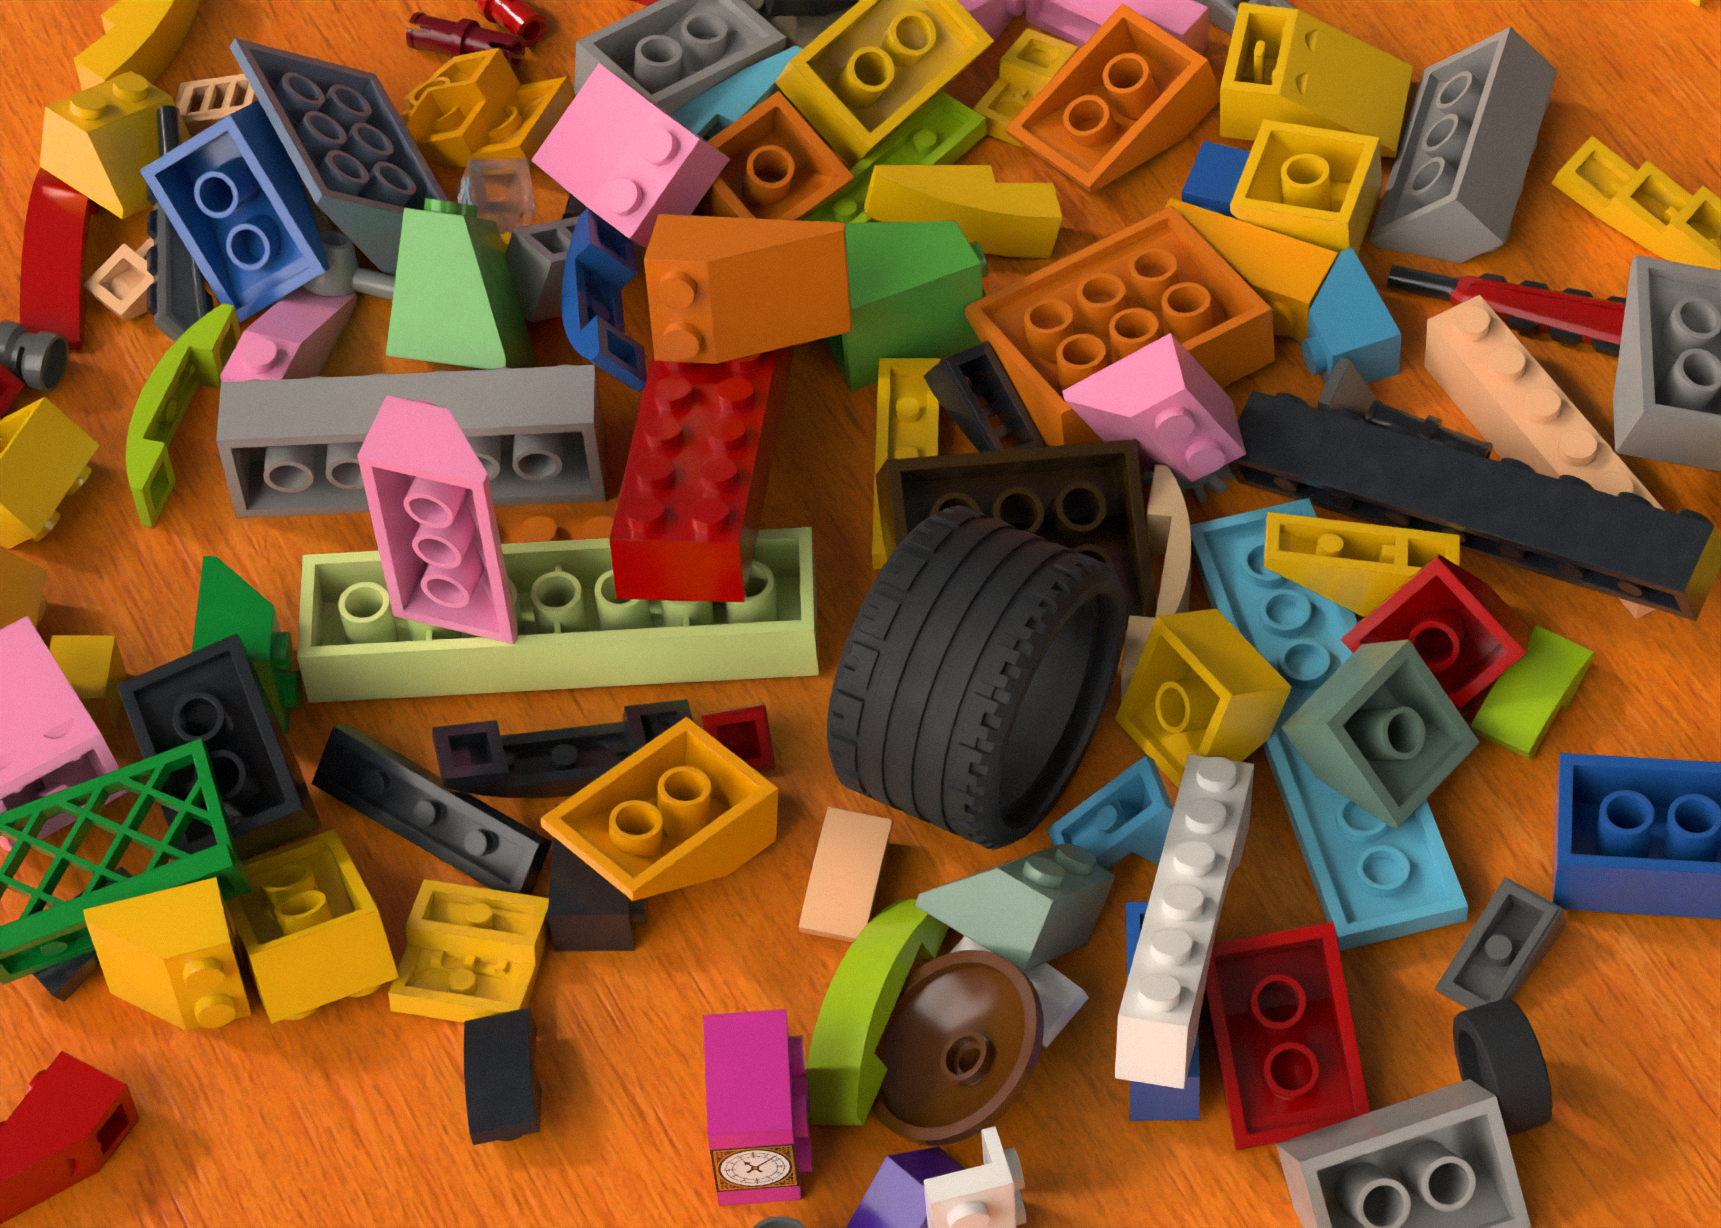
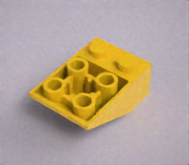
M1240 3L1220 87V137L1255 141L1263 119L1380 137L1381 156L1396 158L1413 75V65L1299 9Z

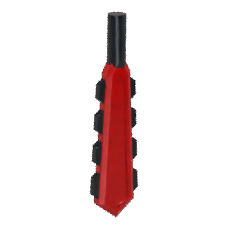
M1394 264L1390 269L1387 288L1448 301L1454 306L1481 295L1499 318L1507 322L1513 330L1528 334L1536 331L1545 332L1554 341L1573 346L1580 342L1592 345L1596 352L1619 358L1626 298L1611 296L1606 300L1594 298L1588 291L1572 288L1559 292L1550 290L1544 283L1528 280L1520 284L1507 282L1504 276L1484 273L1479 277L1463 276L1453 278Z

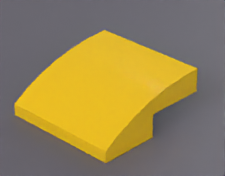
M424 879L405 926L407 947L397 970L399 978L393 980L388 992L390 1011L464 1023L467 1020L528 1008L549 928V898Z

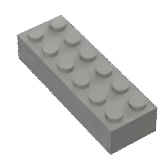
M565 364L555 367L514 369L502 367L493 370L451 372L440 370L430 373H377L367 376H315L304 379H252L241 382H221L216 442L236 518L370 512L357 455L387 395L412 401L425 400L438 407L450 410L488 473L494 506L606 501L607 439L595 365L574 366Z

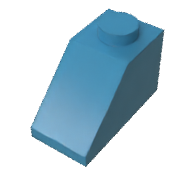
M1353 247L1342 250L1308 312V338L1303 339L1301 342L1305 364L1312 375L1320 374L1325 385L1341 357L1351 360L1366 384L1397 375L1400 371L1402 334Z

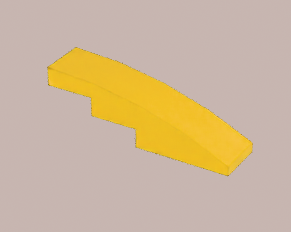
M1593 135L1559 170L1551 184L1597 218L1654 254L1672 262L1721 270V199L1704 185L1692 196L1648 160L1636 170Z

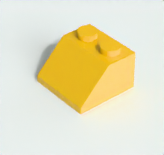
M132 71L119 74L115 78L45 106L40 167L121 219L154 205L147 200V182L139 170L159 158L157 109L167 105L177 106L172 96L149 83L143 76ZM180 115L183 144L191 139V136Z
M1263 119L1230 203L1231 214L1241 221L1338 252V256L1342 250L1353 247L1358 256L1382 190L1380 137Z
M46 397L0 419V546L7 549L31 538L35 542L40 541L53 529L61 516L55 509L65 495L70 496L75 493L87 480L92 471L87 463L100 446Z
M1217 608L1160 615L1156 617L1115 720L1141 749L1154 759L1156 765L1179 789L1188 755L1223 757L1230 761L1242 762L1269 740L1292 687Z
M216 877L83 910L85 921L111 994L185 1031L202 1027L217 1028L230 1023L234 1019L252 1015L238 948Z

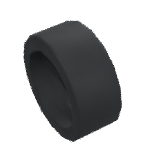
M1505 998L1459 1012L1454 1017L1453 1041L1462 1081L1470 1079L1497 1097L1507 1136L1548 1123L1552 1116L1553 1102L1546 1063L1537 1037L1520 1006L1513 1000Z

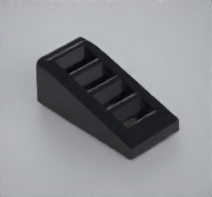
M989 341L941 360L923 376L934 396L979 452L1047 447ZM965 377H968L972 382V386H969ZM983 396L988 404L981 407L977 397ZM997 414L1004 423L992 428L988 418ZM1012 433L1019 443L1004 449L999 439Z

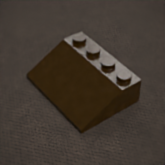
M1136 439L886 460L875 475L882 538L887 560L902 540L919 523L949 507L964 506L1111 566L1116 573L1125 599V631H1127L1129 615L1155 618L1157 605Z

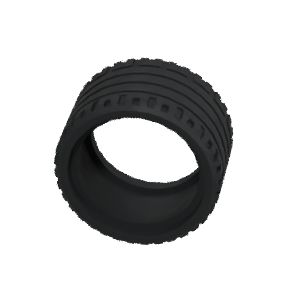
M964 506L949 507L919 523L893 551L876 577L859 609L839 661L829 702L827 744L836 776H838L841 784L876 801L904 811L906 814L927 823H932L936 827L957 836H962V838L987 849H999L1026 837L1046 818L1070 784L1092 742L1107 705L1121 657L1126 623L1125 599L1115 571L1108 564L1095 558L1077 553L1058 543L1049 542L1043 537L1028 531H1022L1011 524L993 519L984 513Z

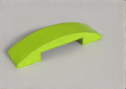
M221 304L182 334L156 365L137 400L127 436L126 466L141 526L154 527L176 483L167 449L199 385L221 389L222 381L220 375L242 336L234 305Z
M898 899L873 917L851 944L830 983L815 1025L806 1068L810 1112L808 1113L809 1125L865 1124L888 1070L874 1052L914 960L935 959L949 928L948 925L916 907L917 899Z

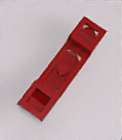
M40 168L31 190L24 229L20 278V323L25 324L32 333L37 334L42 330H48L63 334L67 338L69 350H82L87 310L83 282L91 215L97 214L98 203L48 171Z

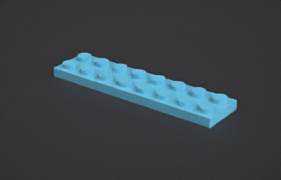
M1306 498L1190 525L1191 552L1212 609L1217 608L1292 687L1270 739L1262 746L1327 923L1334 922L1339 951L1467 921L1468 904L1427 799L1399 827H1390L1317 779L1281 728L1353 654L1341 641V638L1358 623L1353 611L1264 567L1267 512L1317 518L1310 499Z

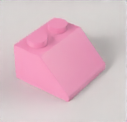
M1171 333L1062 391L1064 400L1104 442L1136 439L1140 469L1154 472L1155 464L1166 465L1170 468L1175 478L1194 482L1246 454L1231 398Z

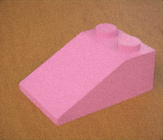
M599 63L531 161L586 207L630 240L647 249L658 214L691 215L730 158Z

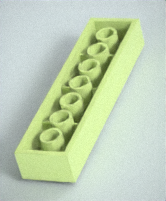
M812 527L758 531L745 603L616 599L609 538L501 544L518 631L514 644L393 616L379 551L303 555L297 659L309 703L819 675L817 582Z

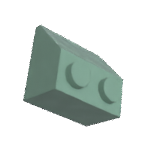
M1410 640L1362 644L1281 726L1317 779L1390 827H1399L1480 743Z
M1058 844L980 870L920 893L915 906L991 952L1006 958L1021 970L1027 971L1088 944L1116 875L1097 865L1095 856L1086 849L1073 844Z

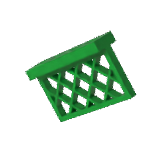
M201 738L0 814V836L15 841L14 846L0 868V899L6 889L30 898L18 920L0 926V982L4 985L94 951L95 948L84 917V909L215 877L217 878L223 901L252 891L247 870L237 854L208 748ZM195 764L198 780L185 802L160 792L171 772ZM126 789L140 795L123 825L98 815L111 794ZM204 799L208 811L199 808ZM154 802L178 812L162 842L137 832ZM61 813L77 818L61 848L37 839L48 818ZM193 818L212 826L217 845L194 854H188L176 848ZM92 825L116 835L99 865L75 855ZM130 842L155 852L143 873L127 878L114 872ZM30 848L54 858L37 889L13 879ZM169 859L175 860V861H172V862H170V863H167V862L169 861ZM69 865L93 875L81 896L66 902L51 896ZM107 882L112 883L111 885L105 887Z

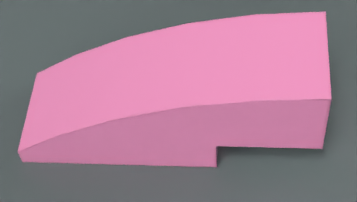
M1025 0L1027 22L1078 47H1082L1117 8L1124 3L1200 55L1208 49L1209 7L1193 0Z

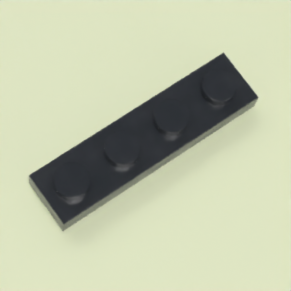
M348 724L333 726L312 780V785L493 890L526 895L532 894L552 844L551 840L469 793L443 787L441 777Z

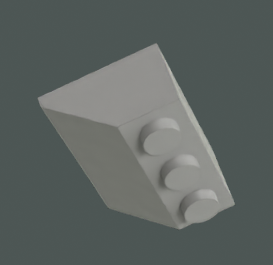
M1470 1079L1276 1144L1293 1208L1302 1228H1531L1497 1097Z

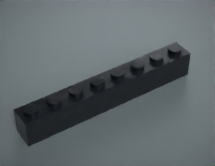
M1252 390L1237 421L1246 454L1227 465L1238 483L1294 500L1309 498L1314 506L1376 525L1460 535V550L1693 621H1697L1721 568V539L1716 526L1710 519L1692 510L1680 509L1676 514L1656 508L1648 500L1630 492H1620L1617 496L1594 490L1589 483L1575 476L1560 475L1556 479L1536 473L1529 465L1513 458H1502L1498 462L1478 456L1474 450L1458 442L1446 441L1443 445L1423 440L1415 432L1400 425L1391 424L1385 429L1365 423L1362 418L1345 409L1334 408L1331 413L1310 407L1301 398L1286 392H1278L1276 396Z

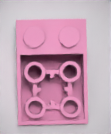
M28 616L0 630V814L119 769L103 736ZM125 789L111 794L105 804L129 791ZM66 813L48 818L37 839L45 838L76 821L77 818ZM0 836L2 849L11 851L15 841Z

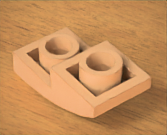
M828 807L799 923L800 932L854 942L859 933L871 920L877 887L880 886L893 825L892 819Z

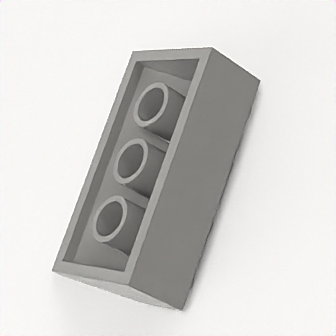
M1511 26L1424 69L1369 241L1376 247L1463 263L1480 254L1492 253L1505 244L1511 232L1510 224L1518 198L1524 189L1523 181L1530 158L1537 147V135L1544 112L1550 104L1549 96L1557 70Z

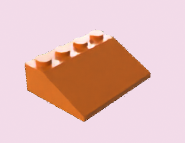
M1172 205L964 306L966 318L981 343L989 341L1042 439L1048 446L1104 442L1064 400L1062 391L1169 333L1181 343L1221 388L1275 362L1272 308Z

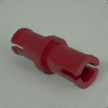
M416 12L412 15L409 22L420 26V30L408 27L406 30V42L409 48H420L450 55L451 59L454 56L500 48L513 72H515L521 66L522 61L512 58V53L525 55V39L523 36L481 28L478 21L467 18L454 22Z

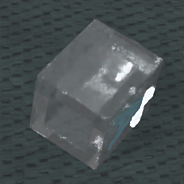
M469 159L456 193L457 202L478 206L477 218L496 221L499 234L507 231L512 234L513 229L530 226L535 214V205L528 159Z

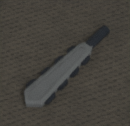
M162 106L156 112L159 158L182 144L180 110L175 106ZM146 183L147 200L154 205V211L150 212L147 216V235L154 240V246L150 247L147 251V271L154 277V283L147 289V310L154 315V325L172 341L176 342L194 323L214 309L213 296L205 290V282L207 280Z

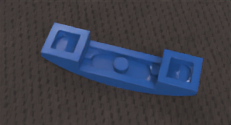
M587 208L578 218L564 266L561 311L565 332L571 345L581 356L631 389L640 392L645 387L647 378L644 346L625 334L621 289L637 274L634 241Z

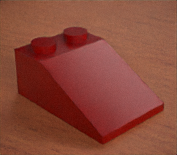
M1334 922L1214 943L1203 999L1235 1151L1280 1143L1369 1113V1104Z

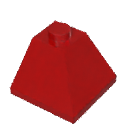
M1438 554L1343 635L1341 641L1354 653L1362 644L1410 640L1456 709L1459 710L1527 653L1532 631L1487 583Z

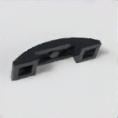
M688 699L624 706L623 720L616 723L500 735L497 720L433 727L432 738L443 787L459 792L490 797L549 798L576 794L686 716L692 721L693 718Z

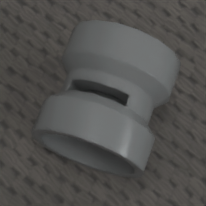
M10 320L2 321L0 323V363L18 379L24 380L29 388L46 393L52 392L59 385L67 367L69 356L67 338L63 334L48 330H42L37 334L32 333L25 324Z

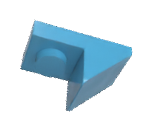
M1145 755L1047 828L1053 846L1073 844L1082 847L1095 856L1097 865L1106 870L1131 852L1159 866L1174 809L1154 759Z

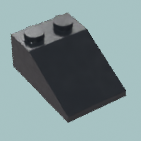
M237 633L117 685L143 759L200 738L204 741L208 748L240 861L249 859L322 827L301 769L246 648ZM195 764L171 772L160 792L185 802L198 780ZM204 799L199 808L208 811ZM161 805L166 822L170 828L178 812ZM193 818L176 848L188 854H194L217 845L212 826Z

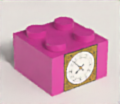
M786 1009L703 1015L707 1134L719 1206L802 1200L800 1173L813 1172L811 1132L808 1128V1113L810 1112L808 1074L805 1071L803 1035L790 1036Z

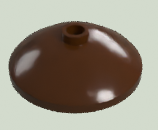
M982 950L952 952L924 964L910 974L905 980L874 1052L888 1068L871 1107L877 1119L899 1137L909 1142L928 1146L947 1145L965 1140L997 1121L1014 1104L1025 1089L1041 1052L1044 1033L1042 1004L1028 976L1006 958Z

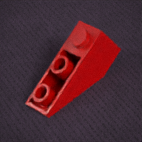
M64 1051L59 1053L47 1070L39 1071L32 1078L26 1089L24 1099L6 1121L0 1122V1224L102 1169L139 1121L127 1084Z

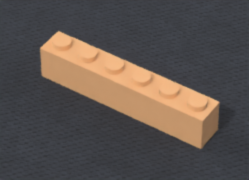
M1481 295L1427 319L1424 367L1483 438L1493 444V450L1501 459L1513 458L1522 461L1532 467L1536 473L1556 479L1560 475L1575 476L1589 483L1594 490L1617 496L1620 492H1630L1648 500L1654 507L1663 509ZM1618 598L1635 619L1656 610Z

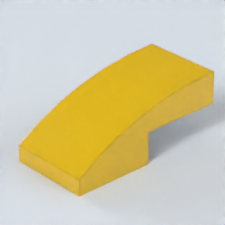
M1027 28L1000 59L999 79L972 109L986 118L987 135L1023 148V145L1007 135L1005 128L1079 50V47Z

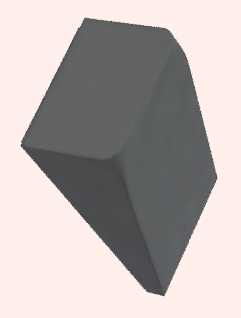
M1505 877L1439 980L1435 991L1467 1009L1505 998L1512 1000L1566 925L1567 920L1564 909Z

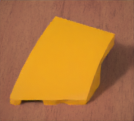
M495 48L454 56L434 72L429 80L417 86L403 98L406 110L399 116L426 162L466 168L531 165L532 158L576 95H574V87L567 76L521 85L501 49Z

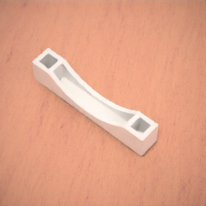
M1188 755L1118 1014L1115 1078L1180 1089L1185 1087L1196 1043L1207 973L1219 917L1231 876L1236 867L1240 866L1250 826L1254 764L1230 761L1223 757Z

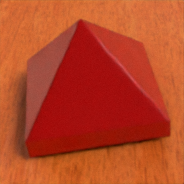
M765 702L701 713L703 730L753 769L760 770L776 767Z

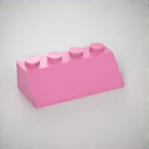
M387 395L357 456L393 616L514 644L518 631L488 473L449 409L438 407L425 400L412 401Z

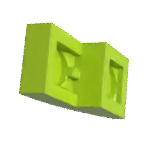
M1536 625L1531 633L1527 653L1499 676L1470 725L1473 732L1532 761L1559 709L1566 711L1595 658V653Z

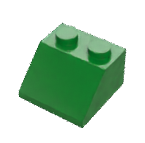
M203 556L192 652L237 633L246 648L284 734H288L291 708H300L302 703L300 670H291L293 659L290 632H281L273 604L217 556Z

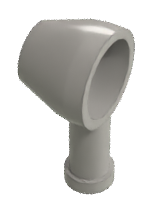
M335 231L319 233L330 269L302 285L305 289L315 294L329 297L347 296L357 291L393 300L394 276L360 268L354 243L346 234Z

